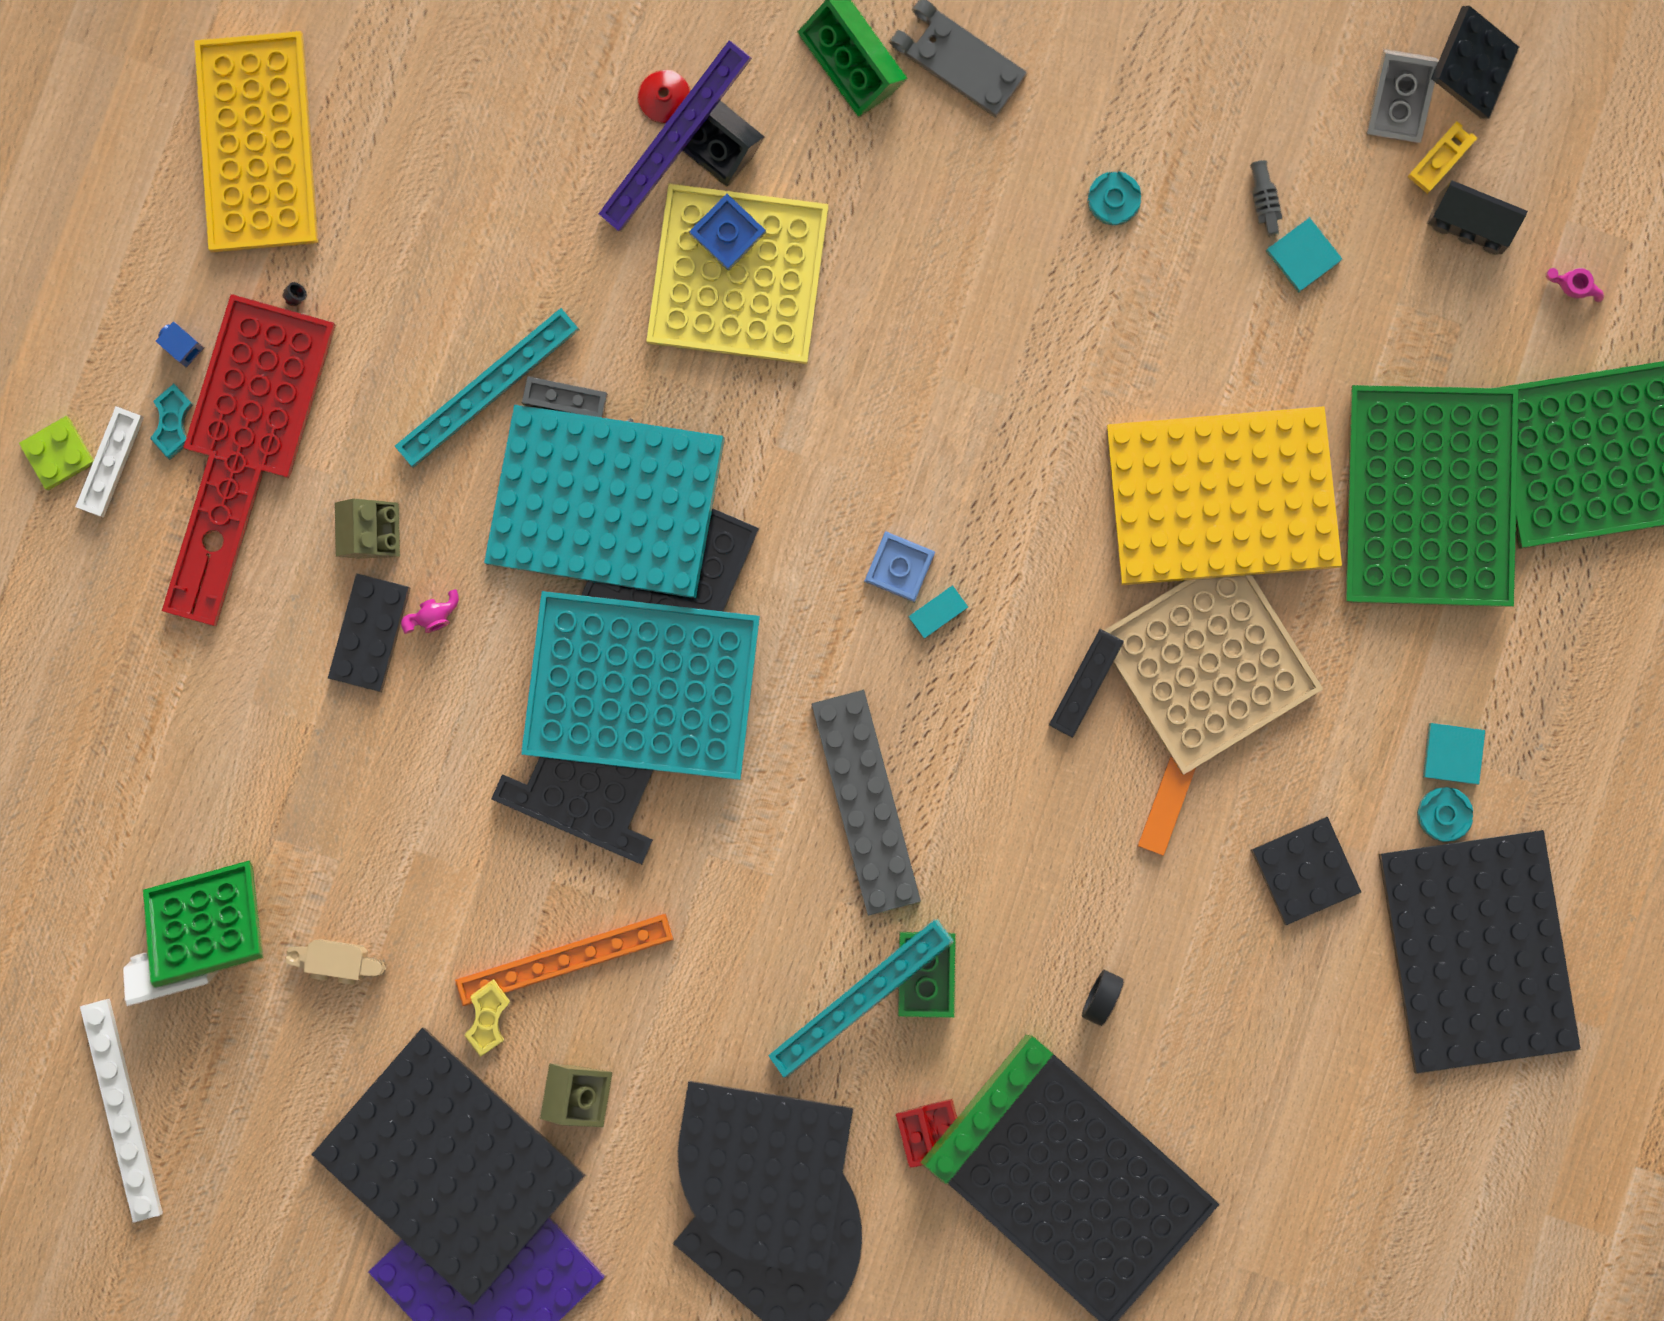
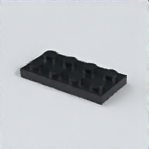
M356 573L328 679L378 692L383 691L410 587Z

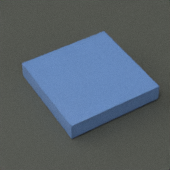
M885 531L864 582L915 602L935 551Z

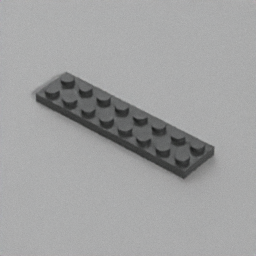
M860 690L811 703L867 915L921 902L865 691Z

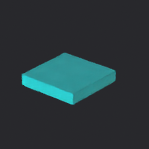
M1310 217L1266 250L1298 293L1342 261V257Z
M1429 723L1423 778L1479 785L1485 730Z

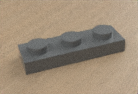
M527 376L522 403L523 405L603 418L608 393Z

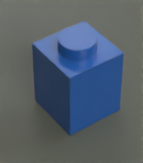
M174 321L170 325H165L160 330L159 338L156 340L162 348L186 368L204 349L200 343Z

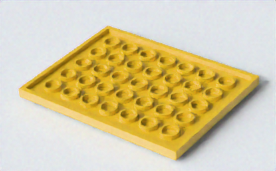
M1325 406L1107 424L1121 585L1341 568L1342 561Z

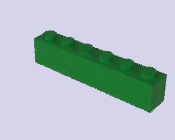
M1025 1035L920 1163L941 1182L947 1184L1047 1063L1053 1053L1034 1036Z

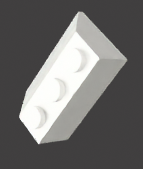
M147 953L138 954L131 957V961L124 967L125 1001L127 1006L208 984L218 971L154 988L150 983Z

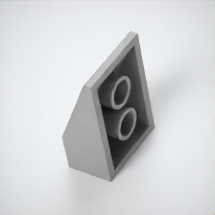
M1383 49L1367 134L1421 143L1435 84L1431 77L1439 61L1437 58Z

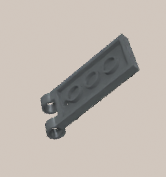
M918 0L912 11L919 19L930 24L917 43L905 32L897 30L889 41L890 45L996 118L1025 78L1027 72L939 12L928 0ZM935 37L937 41L932 43L929 41V38Z

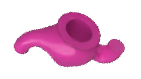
M1555 268L1549 269L1546 273L1547 280L1559 284L1562 291L1569 297L1579 299L1592 296L1596 302H1601L1604 299L1603 291L1596 286L1593 275L1586 269L1577 268L1561 276L1558 275V270Z
M454 589L448 592L449 600L446 603H436L435 599H430L419 605L421 609L418 613L404 616L401 620L404 634L413 632L415 630L414 627L417 625L426 628L425 633H431L447 626L450 621L446 619L457 607L459 601L457 590Z

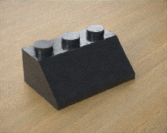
M720 101L682 151L727 187L754 157L765 136Z
M1451 180L1438 195L1427 224L1433 226V229L1439 233H1450L1458 236V239L1463 243H1475L1483 246V250L1488 253L1502 254L1509 248L1528 211Z

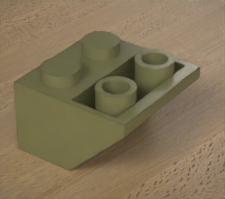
M354 498L335 502L336 557H399V503Z

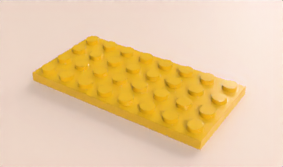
M302 32L194 40L208 250L210 252L318 243Z

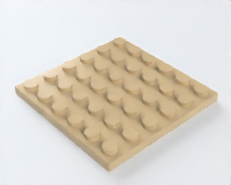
M1252 575L1186 580L1104 630L1124 641L1113 664L1183 775L1323 690Z

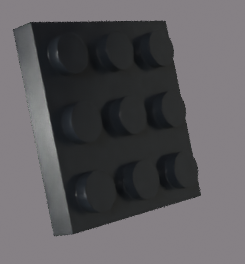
M1470 5L1462 6L1431 79L1478 117L1489 119L1520 46Z
M1328 817L1319 819L1251 849L1284 925H1289L1362 893Z

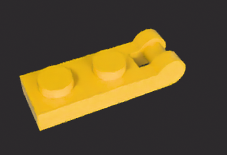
M1458 121L1454 123L1407 176L1427 194L1477 139L1472 133L1469 135L1462 129L1463 125ZM1455 137L1462 144L1458 146L1451 139Z

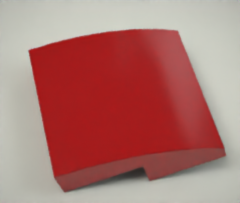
M953 1099L896 1113L909 1168L922 1166L920 1162L956 1120L957 1114Z

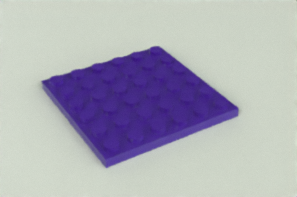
M551 1217L475 1305L468 1302L403 1240L368 1271L413 1321H560L605 1277Z

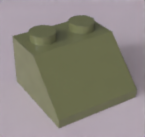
M549 1063L540 1119L559 1125L603 1127L613 1072L574 1065Z

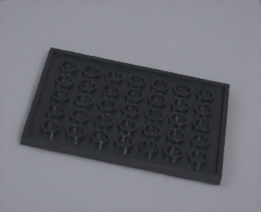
M1544 830L1379 854L1414 1073L1581 1050Z
M424 1027L419 1030L311 1154L472 1305H475L586 1177L584 1172Z
M1054 1054L948 1182L957 1193L1098 1321H1119L1220 1205Z

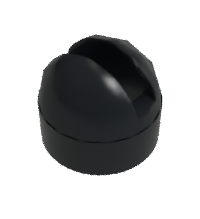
M291 282L284 289L282 296L286 300L287 305L297 306L306 299L307 292L301 284Z

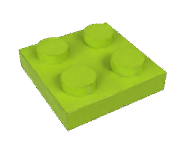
M67 416L19 443L42 485L48 491L89 468L94 462L73 423Z

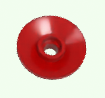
M668 70L656 71L648 75L641 83L638 90V103L642 112L649 119L658 123H667L689 94L690 88L681 75ZM667 90L669 94L663 98L659 96V92Z

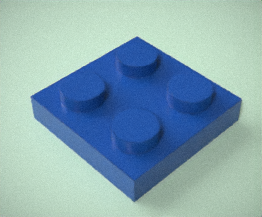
M726 193L689 233L729 271L766 233V230Z

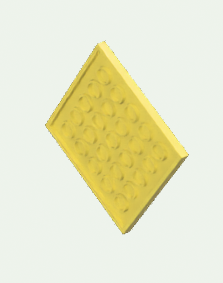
M668 184L647 344L807 364L829 204ZM726 193L766 230V233L729 271L689 233Z

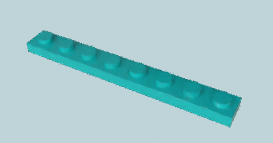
M560 308L395 445L396 449L414 468L578 332L579 328Z
M934 919L768 1055L783 1078L789 1077L954 942L938 919Z

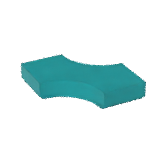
M174 383L154 400V404L159 412V424L150 438L169 460L184 449L187 437L184 429L185 417L193 406L192 402Z

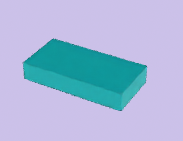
M952 585L912 613L908 618L923 639H925L965 611L968 605Z

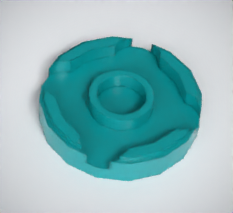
M1105 172L1097 177L1090 186L1087 199L1089 210L1096 219L1104 224L1114 226L1125 224L1134 218L1140 208V186L1133 177L1125 172Z
M1443 787L1435 788L1425 794L1419 803L1417 816L1418 823L1425 834L1434 840L1446 842L1455 841L1468 832L1472 826L1474 812L1473 806L1465 794L1458 789Z

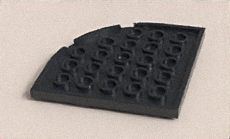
M689 1080L679 1134L678 1169L684 1195L698 1222L720 1245L745 1260L773 1268L826 1276L853 1107Z
M843 1173L826 1276L773 1268L745 1260L730 1252L712 1238L696 1217L691 1220L673 1244L762 1321H827L846 1297L857 1273L862 1249V1223L855 1194Z

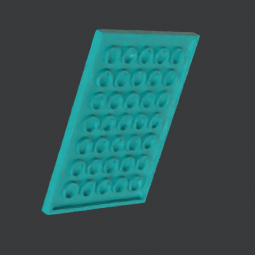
M514 405L484 563L504 568L696 598L725 437L709 433Z
M542 591L521 755L741 780L760 616Z

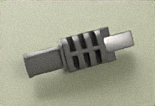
M1267 160L1251 163L1250 167L1252 168L1255 183L1252 194L1259 224L1265 223L1268 237L1279 234L1277 220L1283 219L1277 188L1274 183H1271Z

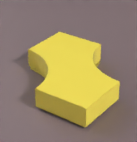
M494 979L470 997L475 1007L476 1016L473 1025L465 1032L464 1036L480 1057L504 1040L499 1030V1016L508 1006L510 1000Z

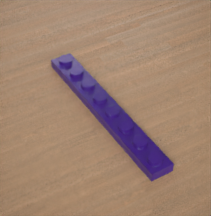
M729 40L598 213L616 230H623L752 58L732 41Z

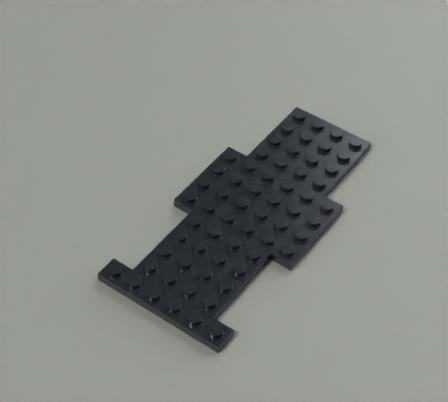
M712 508L696 598L587 581L581 596L724 612L757 537L759 528ZM539 757L528 784L502 774L491 800L643 865L653 842V839L632 831L629 827L654 770Z

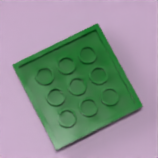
M250 860L143 890L150 983L154 988L263 958L254 870Z

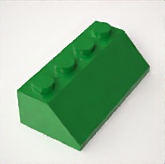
M825 0L797 31L858 117H861L893 95L908 79L851 0Z

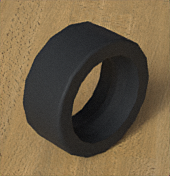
M1103 970L1088 995L1082 1011V1017L1099 1026H1103L1117 1003L1124 979L1107 970Z

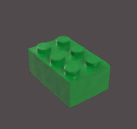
M899 932V948L918 932ZM948 933L954 942L898 987L899 1017L954 1018L956 933Z

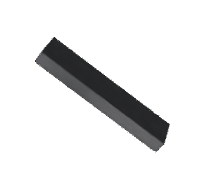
M1099 629L1049 726L1072 738L1075 736L1124 643L1123 640Z

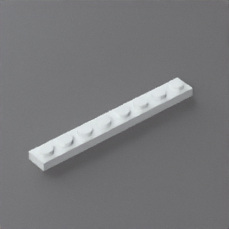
M106 999L80 1006L133 1223L159 1216L163 1212L111 1001Z

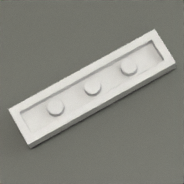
M115 407L76 508L104 518L144 417Z

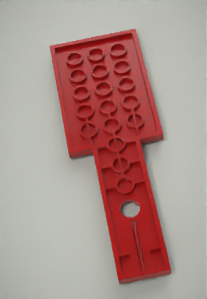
M230 294L183 447L186 450L209 457L162 607L163 612L211 626H217L263 472L290 478L336 327L334 322ZM212 531L220 532L224 540L222 547L215 552L206 550L203 544L205 535Z

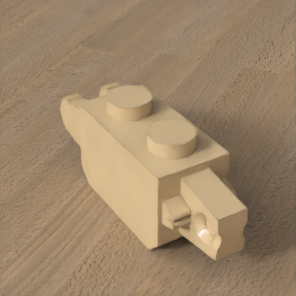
M319 939L309 943L308 947H288L286 963L303 968L305 973H312L311 978L317 980H328V976L339 977V983L354 985L355 980L364 979V975L381 976L387 969L383 960L367 958L368 951L363 945Z

